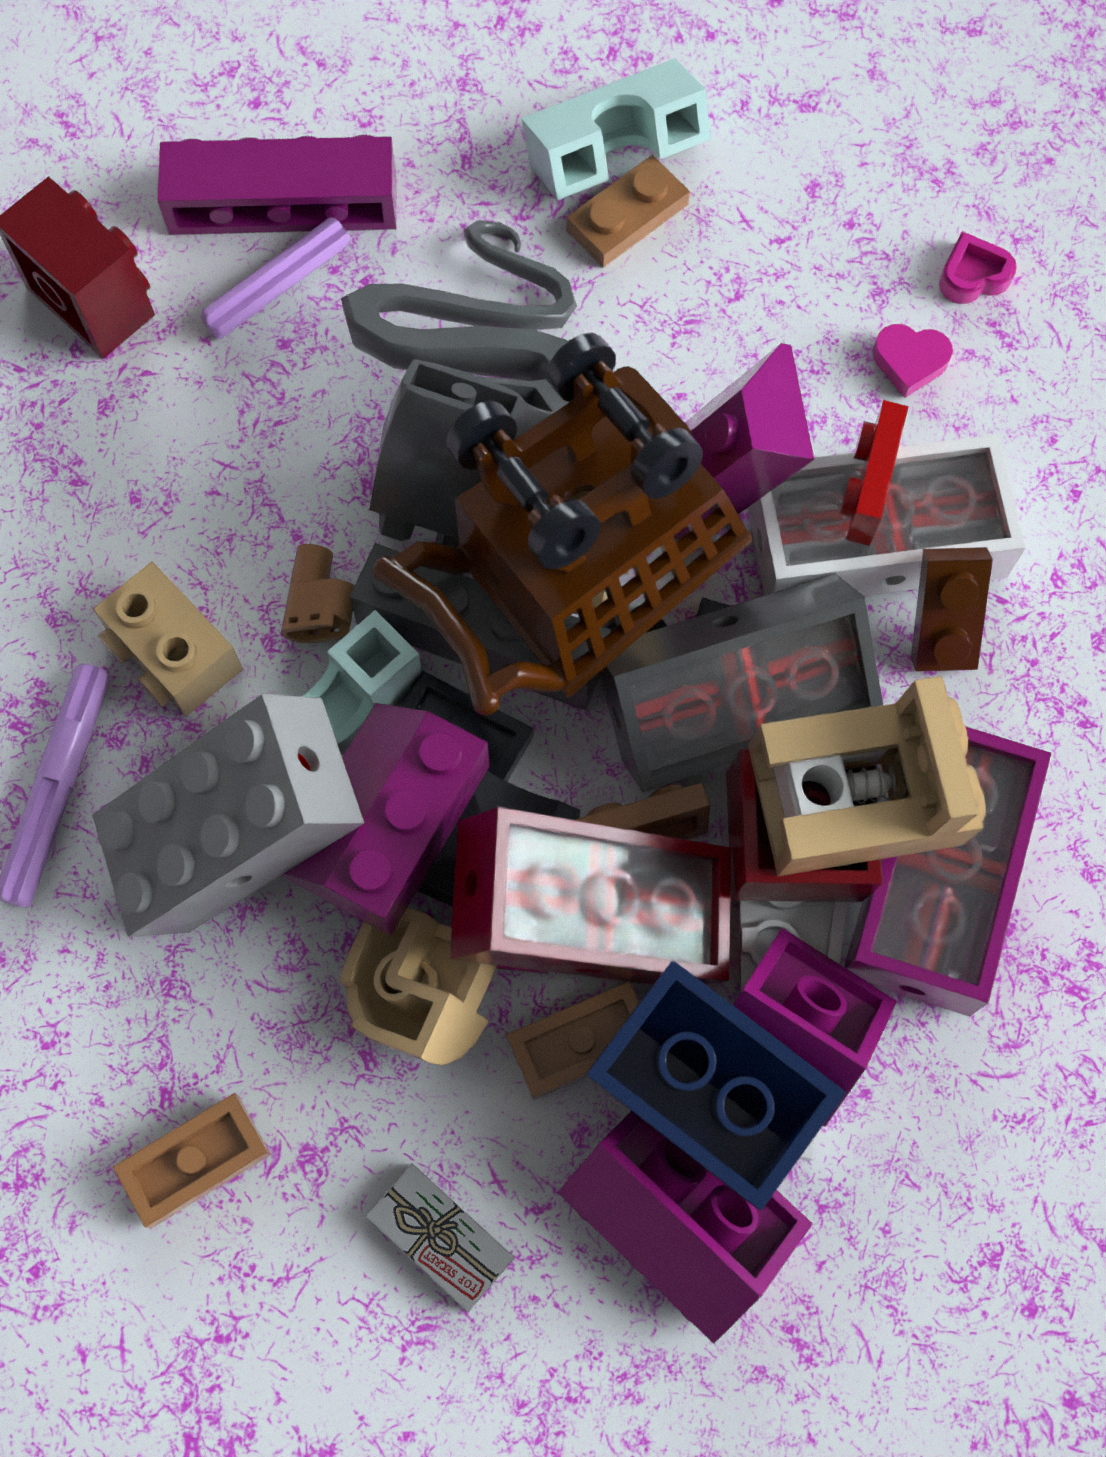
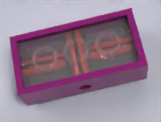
M965 726L968 737V750L965 755L966 763L976 771L985 799L986 813L982 821L984 828L962 846L881 859L883 884L861 904L844 967L873 986L970 1017L986 1006L990 1000L1052 753Z

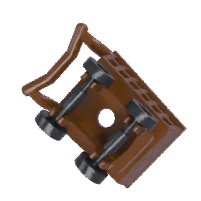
M592 332L580 334L566 342L553 356L547 369L548 383L564 401L569 403L515 439L517 422L501 403L494 401L482 402L469 408L457 418L450 428L446 439L447 449L463 468L470 470L478 469L482 482L455 498L459 546L453 548L434 542H416L392 558L389 556L379 558L373 567V576L425 612L459 657L473 709L479 715L488 716L495 713L500 706L499 698L513 689H525L543 693H553L562 690L569 699L753 541L751 533L742 523L724 489L700 464L703 450L692 437L690 428L636 369L625 366L613 372L616 365L615 352L600 335ZM581 491H591L579 500L568 501L574 494ZM709 510L711 514L702 520L701 515ZM688 526L690 531L675 542L673 536ZM725 527L727 532L713 543L711 537ZM660 547L663 553L648 564L646 557ZM699 548L701 554L686 567L683 560ZM419 567H424L455 575L470 573L541 664L526 661L514 662L505 665L492 674L484 645L441 590L412 571ZM633 568L635 576L621 586L619 577ZM671 571L674 578L658 591L656 582ZM605 589L608 598L594 609L591 599ZM643 594L646 602L630 614L628 605ZM577 610L580 621L566 631L564 619ZM614 617L617 627L602 639L600 628ZM586 640L589 651L573 664L571 652Z

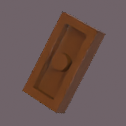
M987 547L923 549L911 661L915 671L978 670L993 562Z

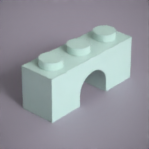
M676 58L521 118L531 169L557 200L609 180L605 154L615 148L626 145H640L651 149L659 159H663L711 139L706 88Z
M376 610L327 651L329 665L325 673L309 691L301 696L322 698L340 753L349 747L375 703L395 706L409 694L422 673L419 653Z

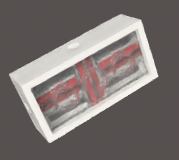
M999 434L899 447L882 519L870 546L845 540L851 517L840 514L849 477L860 479L864 466V461L853 458L854 452L814 457L812 462L748 507L764 595L834 573L839 575L863 596L919 589L923 549L987 547L993 558L990 580L1007 578L1026 549Z

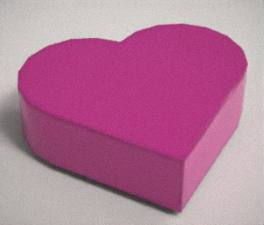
M962 231L942 271L939 281L940 291L945 298L958 304L971 303L977 300L981 294L989 296L999 295L1010 286L1016 273V261L1007 250Z
M892 324L884 327L879 332L873 348V359L877 366L904 398L941 376L946 371L953 354L952 343L942 332L934 329H924L915 332L911 327L903 324Z

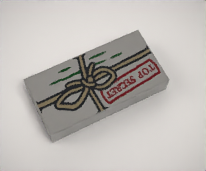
M413 1163L410 1164L365 1216L468 1313L515 1259L512 1254Z

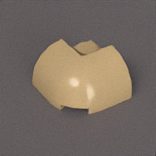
M407 908L391 936L363 922L346 957L339 980L341 984L346 986L347 1011L353 1020L350 1026L375 1043L429 1063L443 1066L456 1061L476 1044L489 1022L477 1013V1009L497 965L450 959L452 927L439 924L428 914L411 908Z

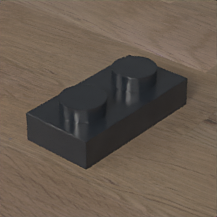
M422 671L401 706L429 711L488 743L490 765L487 771L507 782L534 737L533 727L500 710L488 716L477 714L473 709L469 694L425 671Z

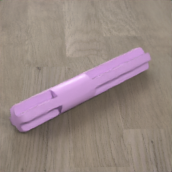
M81 663L75 667L0 875V901L17 907H28L32 904L110 683L108 672L97 666Z

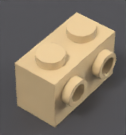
M153 561L93 608L105 627V630L97 635L98 638L121 664L132 658L145 672L137 680L162 708L171 701L187 717L243 670L233 646Z

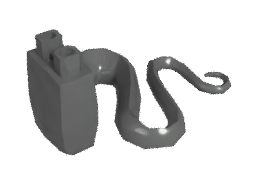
M478 220L464 229V239L468 248L484 261L545 288L554 296L556 300L554 305L502 303L403 283L369 284L341 298L345 320L353 345L394 369L407 370L396 390L383 424L369 508L370 511L379 513V532L381 535L403 541L411 539L415 527L419 526L437 532L435 543L453 548L459 546L455 498L482 482L478 469L470 470L463 468L447 449L446 439L450 428L457 418L466 410L479 403L487 401L501 403L517 422L516 439L569 403L564 401L547 381V369L551 359L558 349L568 341L538 330L563 328L576 309L577 304L570 281L553 267L493 246L481 237L482 234H495L513 241L514 251L518 253L521 248L519 235L513 228L500 222ZM402 311L472 326L436 329L396 326L381 318L379 313Z

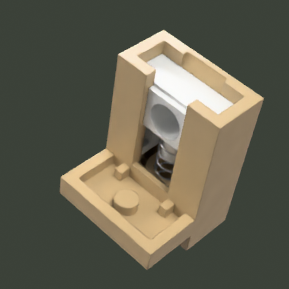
M943 676L914 680L894 704L761 724L748 744L777 876L962 846L984 828L982 823L986 813L984 795L976 771L972 766L967 765L965 759L968 750L967 731L962 721L958 703L954 698H949V695H947ZM881 764L882 771H880L877 765ZM875 765L874 770L866 771L864 768ZM862 767L861 772L853 773L850 770ZM814 781L821 784L830 796V805L820 806L811 802L803 792L802 782ZM887 792H888L889 798H886V797L884 796ZM880 797H883L886 800H890L886 802L854 807L853 805L854 801H857L860 804H864L867 799H870L873 802H877L880 799Z

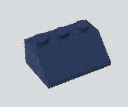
M674 960L665 968L584 1074L760 1211L765 1207L847 1093Z

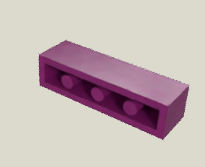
M363 134L355 137L336 138L301 136L294 139L246 137L239 140L202 141L199 139H185L183 141L160 142L157 202L168 234L310 232L322 222L332 217L337 219L346 231L396 229V167L392 136L375 137Z

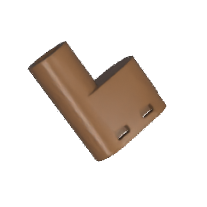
M302 544L297 547L281 629V635L288 640L298 643L340 640L350 631L353 614L350 595L354 585L341 579H329L333 552L324 546Z

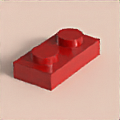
M883 400L875 424L863 421L853 457L854 459L864 461L861 478L849 477L840 508V514L851 517L845 538L847 541L870 546L882 519L909 406Z

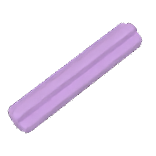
M333 217L322 222L203 309L200 317L205 327L215 338L221 339L343 250L350 241L346 230Z

